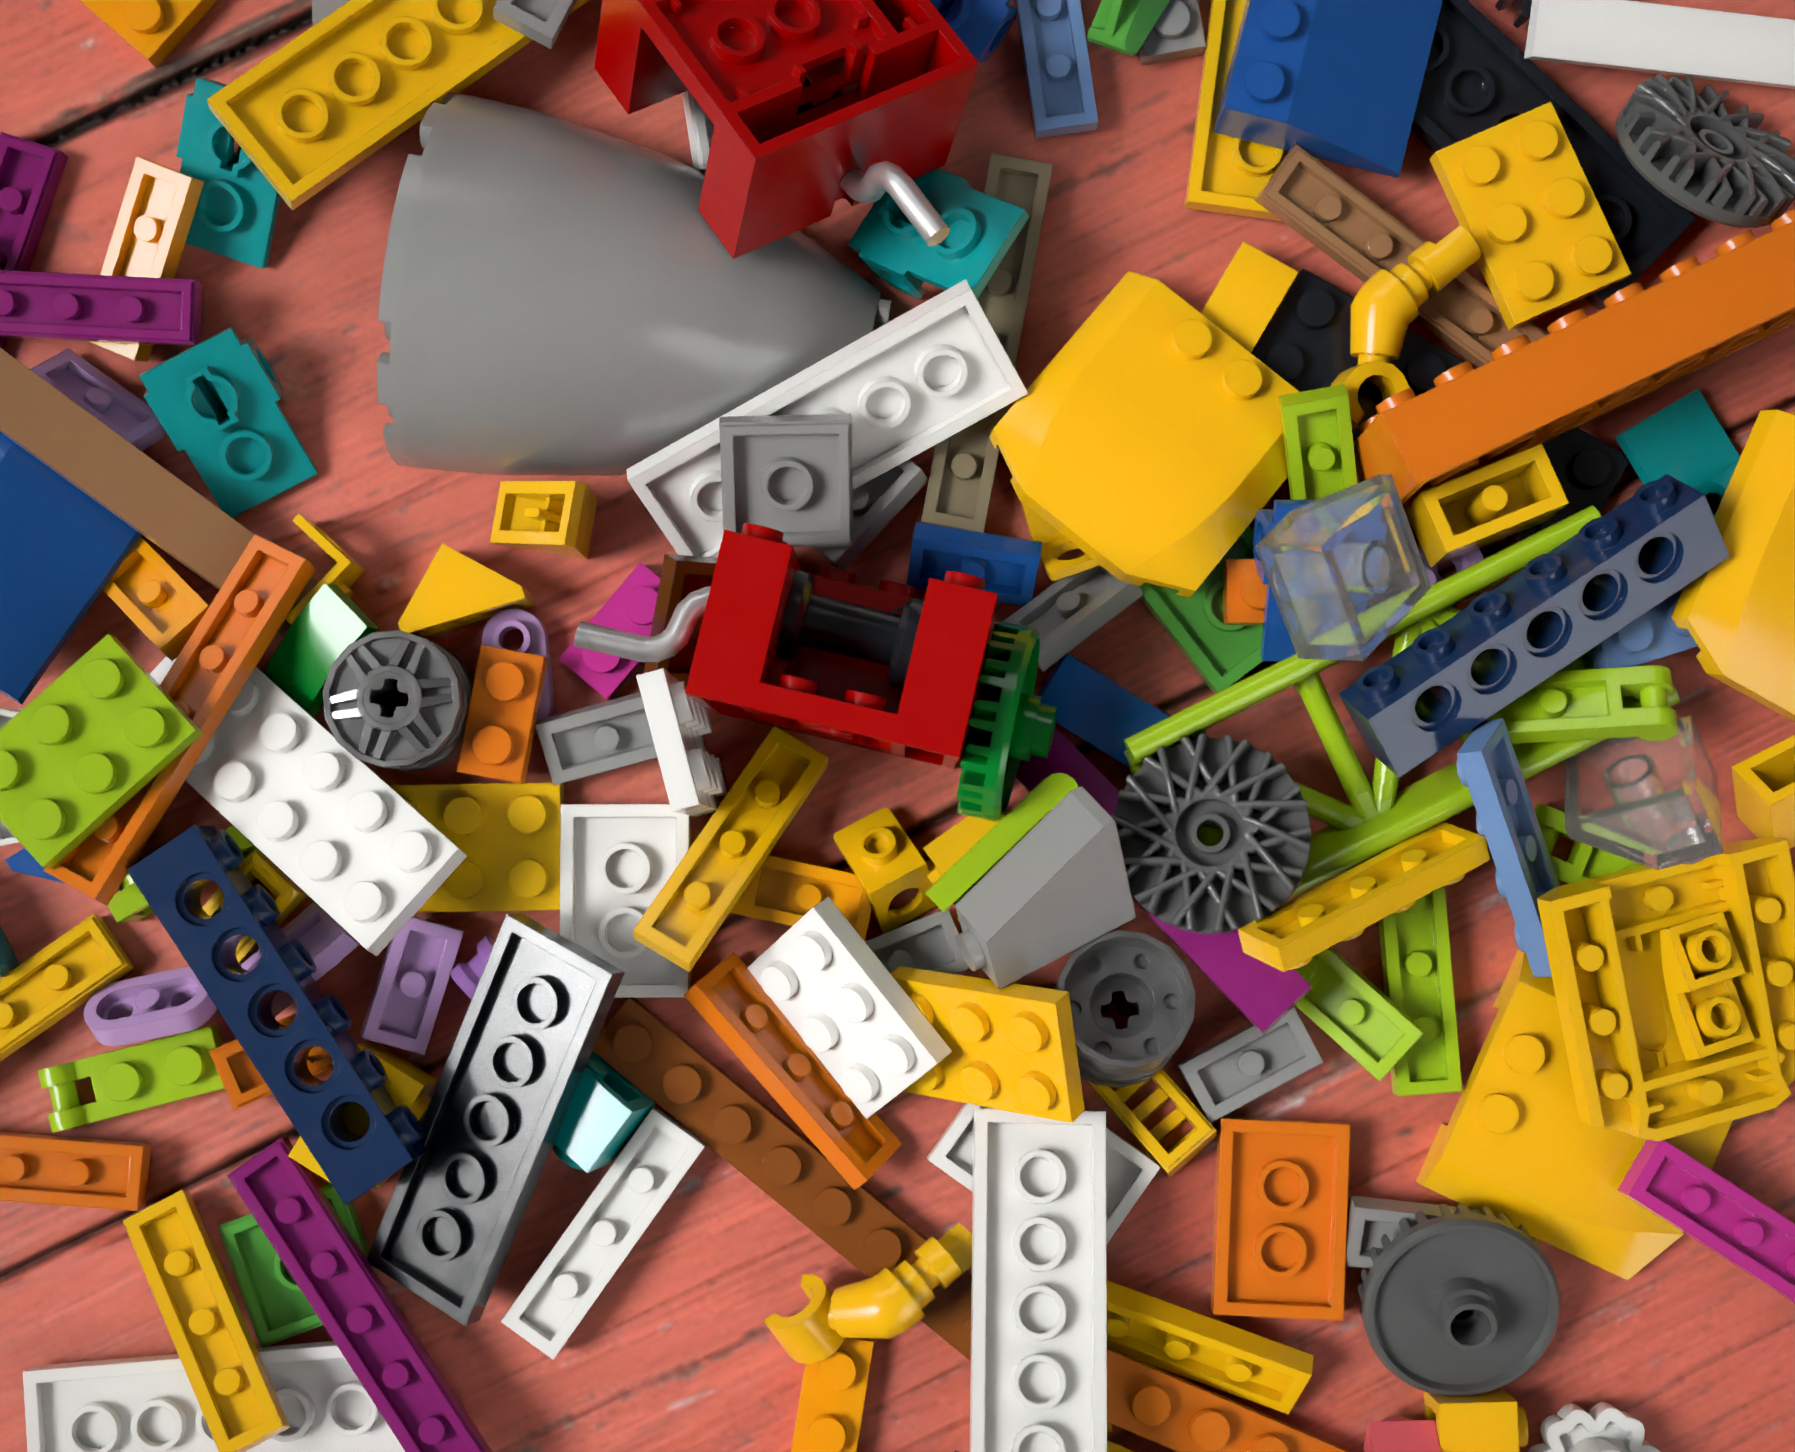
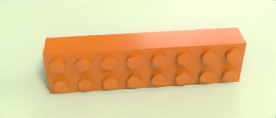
M1795 209L1774 220L1770 224L1772 231L1758 238L1754 236L1752 230L1731 238L1715 249L1716 257L1702 264L1699 263L1696 256L1689 257L1660 274L1659 277L1662 282L1646 290L1643 289L1640 282H1636L1617 291L1604 300L1603 303L1606 308L1593 315L1587 316L1584 308H1581L1561 317L1547 327L1550 334L1531 343L1527 335H1522L1503 344L1490 354L1493 360L1479 368L1473 369L1469 361L1461 363L1433 380L1436 387L1416 396L1412 388H1408L1382 401L1376 406L1378 414L1358 426L1361 435L1354 442L1356 473L1369 498L1379 499L1382 503L1381 515L1383 518L1408 507L1423 491L1542 444L1794 325Z

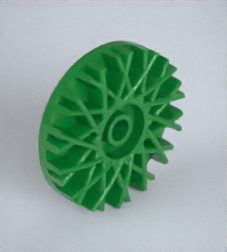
M1002 621L994 625L991 641L987 642L982 674L978 677L980 685L979 700L974 702V707L968 719L971 729L965 742L960 764L962 770L957 791V799H959L958 814L994 822L1002 819L1009 804L1020 760L1030 762L1032 756L1048 758L1058 706L1043 704L1042 696L1033 695L1041 636L1036 628Z

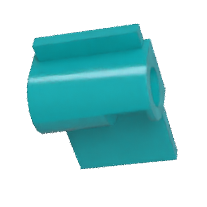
M202 76L196 77L194 93L187 94L176 157L182 158L180 172L204 181V185L185 243L263 269L268 266L281 196L241 147L234 153V138L209 109L207 99L227 85Z
M937 168L913 179L950 228L949 235L941 243L931 247L927 245L887 191L881 199L875 201L848 245L859 253L858 256L878 277L900 292L916 299H921L924 295L925 290L921 286L924 281L947 290L965 279L978 299L1030 217L1024 209L977 191L970 186L966 179Z
M233 327L139 375L147 388L144 397L177 451L179 452L183 449L186 451L221 510L233 518L318 474L317 468L277 403L281 399L282 389L267 358L251 337L240 341Z
M1699 388L1615 437L1643 485L1668 474L1705 494L1712 514L1715 516L1716 513L1713 510L1710 498L1718 509L1740 456Z

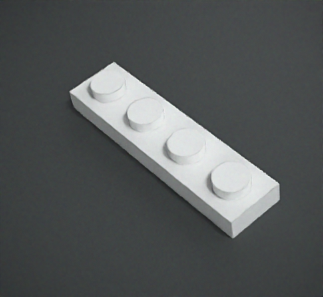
M655 1106L501 1322L551 1359H554L706 1144Z

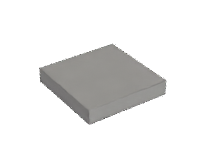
M851 414L728 416L719 418L723 533L724 529L742 533L744 523H749L783 532V541L793 545V547L853 546Z

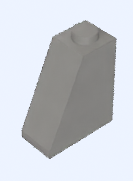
M1082 786L1070 791L955 905L963 931L956 935V943L963 959L972 971L975 972L982 968L1000 990L1136 918L1116 822Z

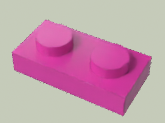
M640 562L589 623L650 636L660 578ZM574 641L559 657L560 661L607 700H611L643 663L574 646Z

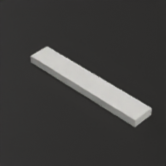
M1532 0L1524 59L1795 89V20L1629 0Z

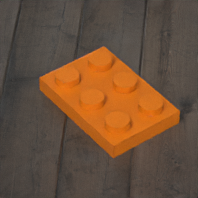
M1223 1116L1217 1120L1210 1310L1214 1315L1344 1321L1350 1151L1349 1123L1342 1121Z

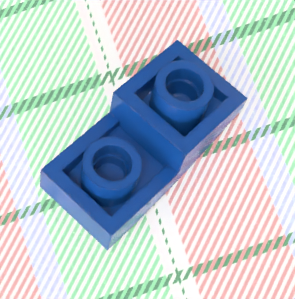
M1069 653L1058 660L1037 693V696L1043 697V704L1058 706L1056 723L1128 767L1130 765L1123 751L1127 750L1124 739L1172 716L1125 689L1113 678Z

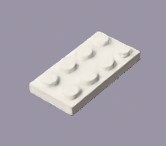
M664 668L636 675L672 812L695 817L714 813L720 805L718 797L727 795L728 787L719 757L715 758L713 754L709 755L704 746L702 735L712 733L708 711L685 694L686 684L684 681L680 682Z

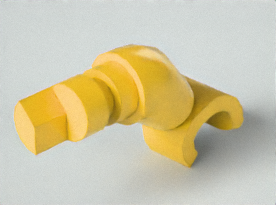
M1461 224L1437 244L1430 241L1423 243L1407 257L1408 266L1398 263L1389 271L1385 269L1378 270L1363 284L1350 305V355L1357 357L1358 363L1357 366L1340 373L1331 383V386L1344 384L1349 394L1352 429L1358 428L1365 414L1358 402L1359 387L1364 380L1372 382L1379 387L1383 401L1400 391L1410 388L1404 374L1395 365L1390 364V361L1399 359L1408 324L1417 318L1418 307L1428 300V290L1437 293L1481 257L1477 242Z
M958 1223L938 1241L934 1237H930L916 1249L914 1253L917 1260L911 1265L904 1260L891 1272L887 1268H883L875 1276L840 1286L833 1293L823 1279L814 1274H803L800 1286L811 1300L801 1312L790 1317H781L775 1312L765 1318L764 1322L790 1358L803 1364H812L828 1358L844 1343L845 1338L892 1339L906 1332L925 1317L922 1309L935 1299L932 1290L936 1286L940 1285L943 1289H946L972 1266V1234L962 1224Z

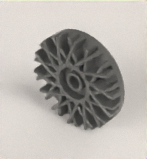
M1659 73L1654 79L1648 77L1644 83L1640 82L1617 116L1616 132L1625 156L1645 180L1683 208L1708 220L1731 227L1750 229L1767 226L1785 213L1795 200V157L1785 154L1791 146V141L1781 137L1778 130L1772 133L1758 130V127L1764 120V114L1749 113L1748 105L1741 106L1736 114H1728L1724 103L1729 96V92L1723 91L1720 95H1717L1713 87L1708 85L1698 95L1695 92L1691 76L1687 77L1684 82L1676 75L1667 81Z
M1200 734L1198 739L1194 740L1184 737L1180 739L1179 744L1169 748L1161 746L1157 749L1155 756L1144 758L1140 769L1133 776L1129 774L1126 778L1127 785L1124 790L1119 791L1116 811L1111 816L1116 822L1130 891L1137 902L1151 915L1165 924L1186 932L1202 935L1238 932V929L1254 920L1258 922L1281 908L1292 896L1304 875L1311 847V825L1306 800L1302 797L1299 785L1295 784L1287 773V768L1282 763L1278 764L1269 752H1261L1252 747L1251 742L1244 739L1241 742L1234 741L1233 737L1225 735L1224 739L1209 738L1207 734ZM1212 823L1222 828L1224 832L1223 838L1217 845L1206 846L1198 840L1199 830L1206 824Z
M1463 1203L1458 1204L1454 1214L1451 1213L1447 1204H1440L1439 1208L1442 1216L1427 1220L1424 1213L1418 1211L1415 1214L1416 1225L1402 1218L1399 1221L1402 1234L1392 1242L1384 1234L1381 1237L1383 1249L1371 1248L1370 1255L1373 1266L1370 1272L1362 1269L1361 1277L1363 1283L1358 1284V1293L1362 1302V1308H1359L1360 1315L1370 1344L1377 1357L1392 1374L1403 1382L1419 1390L1442 1396H1473L1488 1393L1504 1387L1524 1375L1539 1361L1554 1338L1560 1318L1561 1297L1558 1280L1539 1243L1534 1237L1530 1236L1522 1224L1516 1228L1512 1225L1506 1214L1500 1212L1495 1217L1492 1210L1485 1205L1482 1208V1215L1471 1214L1468 1207Z

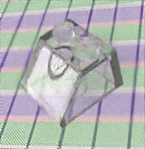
M1392 474L1377 475L1291 510L1255 546L1299 659L1364 661L1431 588Z
M1692 716L1677 719L1679 732L1670 739L1645 741L1639 737L1610 738L1566 759L1565 830L1569 838L1656 870L1680 864H1694L1707 857L1724 853L1717 773Z

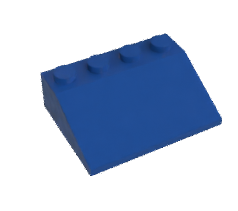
M1246 0L1213 132L1290 151L1297 144L1315 158L1398 178L1443 0Z
M1 432L0 693L23 704L142 534Z

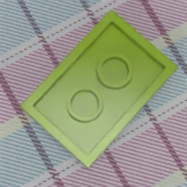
M107 634L0 729V820L43 868L53 869L197 740L203 732L116 637Z

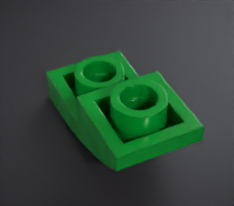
M324 583L284 635L271 657L264 674L314 718L324 706L323 688L331 665L348 645L376 632L379 628L337 585Z

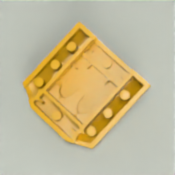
M1128 271L1027 388L1028 394L1019 398L997 423L989 437L995 450L999 447L1013 476L1010 482L1019 500L1121 582L1142 586L1145 582L1179 590L1176 595L1190 598L1253 521L1257 511L1266 505L1287 479L1288 472L1279 396L1298 393L1299 391L1161 281Z
M1761 410L1714 516L1730 557L1683 588L1671 618L1678 628L1688 629L1700 648L1696 658L1708 675L1795 722V415L1781 410Z
M1767 837L1727 842L1554 887L1537 898L1580 1122L1595 1128L1611 1129L1659 1142L1775 1109L1791 1095L1788 1086L1795 1080V877L1788 839ZM1723 911L1746 974L1734 977L1732 980L1755 1040L1701 1059L1686 1061L1678 1040L1665 988L1660 930Z
M1518 949L1493 1005L1494 1008L1498 1009V1012L1448 1125L1446 1126L1441 1123L1415 1182L1452 1200L1463 1203L1472 1209H1479L1481 1213L1484 1205L1492 1210L1495 1217L1502 1212L1508 1216L1512 1225L1516 1228L1522 1224L1530 1236L1629 1280L1684 1233L1617 1191L1647 1139L1611 1129L1595 1128L1579 1121L1552 977H1534L1526 953ZM1732 1121L1669 1138L1665 1141L1712 1170Z

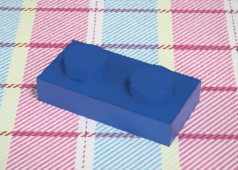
M916 522L906 585L926 591L929 578L944 581L946 571L961 572L985 579L984 590L998 593L996 602L1024 606L1033 598L1042 542Z

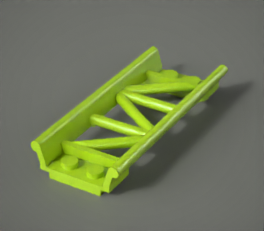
M1591 505L1124 739L1127 750L1123 751L1131 767L1132 775L1143 765L1142 761L1147 756L1152 758L1157 754L1159 747L1165 746V748H1169L1179 744L1180 739L1184 737H1189L1190 740L1198 739L1200 734H1207L1205 730L1294 686L1296 693L1301 696L1351 806L1297 783L1301 789L1303 799L1306 800L1308 815L1329 824V826L1311 834V847L1306 870L1290 898L1475 806L1469 788L1464 786L1459 779L1456 762L1397 791L1399 778L1376 758L1372 785L1370 786L1319 673L1395 636L1392 657L1413 644L1420 634L1437 628L1462 610L1455 607V605L1518 574L1532 559L1548 554L1579 533L1586 523L1602 517L1601 514ZM1586 652L1559 671L1595 669L1590 652ZM1674 686L1673 692L1667 696L1668 707L1680 701ZM1622 696L1623 708L1641 707L1640 699L1634 696ZM1473 729L1460 737L1463 744ZM1606 739L1512 745L1523 778L1526 780ZM1206 824L1199 830L1198 840L1206 846H1214L1222 840L1224 832L1216 824Z

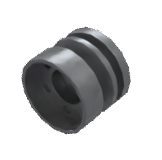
M400 630L373 632L348 645L331 665L323 688L324 717L336 742L358 760L383 768L405 772L433 770L456 758L461 752L474 678L467 665L447 648L435 644L426 638ZM397 691L408 694L409 701L407 707L399 706L394 711V709L384 706L386 694L393 695Z
M1117 930L1106 933L1081 946L1071 954L1055 986V990L1069 991L1080 1077L1095 1085L1123 1088L1147 1081L1167 1065L1183 1042L1194 1020L1196 992L1187 966L1170 946L1146 933ZM1110 1004L1117 1005L1120 1015H1130L1123 1029H1116L1112 1018H1102Z

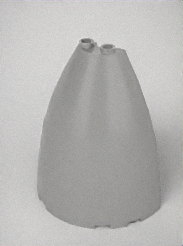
M450 93L444 98V104L433 102L420 123V143L424 151L422 156L408 154L388 234L378 321L384 322L385 336L390 340V353L382 352L377 360L378 403L387 405L389 416L393 417V424H385L383 437L393 461L397 465L413 468L491 475L614 476L627 474L626 469L890 322L892 301L881 299L882 293L800 230L733 259L698 211L705 173L663 152L551 114L474 95Z

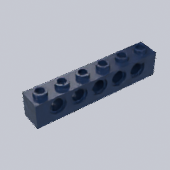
M1668 474L1643 485L1635 492L1633 497L1603 517L1586 523L1579 533L1551 552L1532 559L1521 572L1494 590L1480 594L1470 602L1467 608L1437 628L1420 634L1413 644L1382 665L1366 670L1355 683L1338 694L1368 750L1398 778L1730 557L1705 494Z
M193 825L127 869V871L342 1201L347 1205L426 1153V1149L420 1142V1139L425 1136L424 1130L408 1106L401 1104L397 1107L383 1085L388 1082V1075L378 1058L369 1049H364L361 1052L347 1029L352 1027V1021L342 1003L333 994L325 996L311 976V974L316 972V966L308 951L298 940L292 939L288 941L275 921L281 914L274 899L260 884L253 887L239 865L245 862V858L234 839L223 829L217 832L214 826ZM211 881L217 883L224 894L222 909L214 917L208 915L203 910L200 901L203 888ZM246 935L253 938L260 949L259 963L251 972L243 969L236 958L237 945ZM280 990L290 994L296 1003V1017L289 1026H284L277 1022L272 1014V1001ZM314 1046L324 1048L332 1057L333 1071L327 1081L316 1079L308 1069L307 1057ZM348 1102L361 1104L369 1114L370 1125L364 1136L351 1133L344 1125L343 1111Z

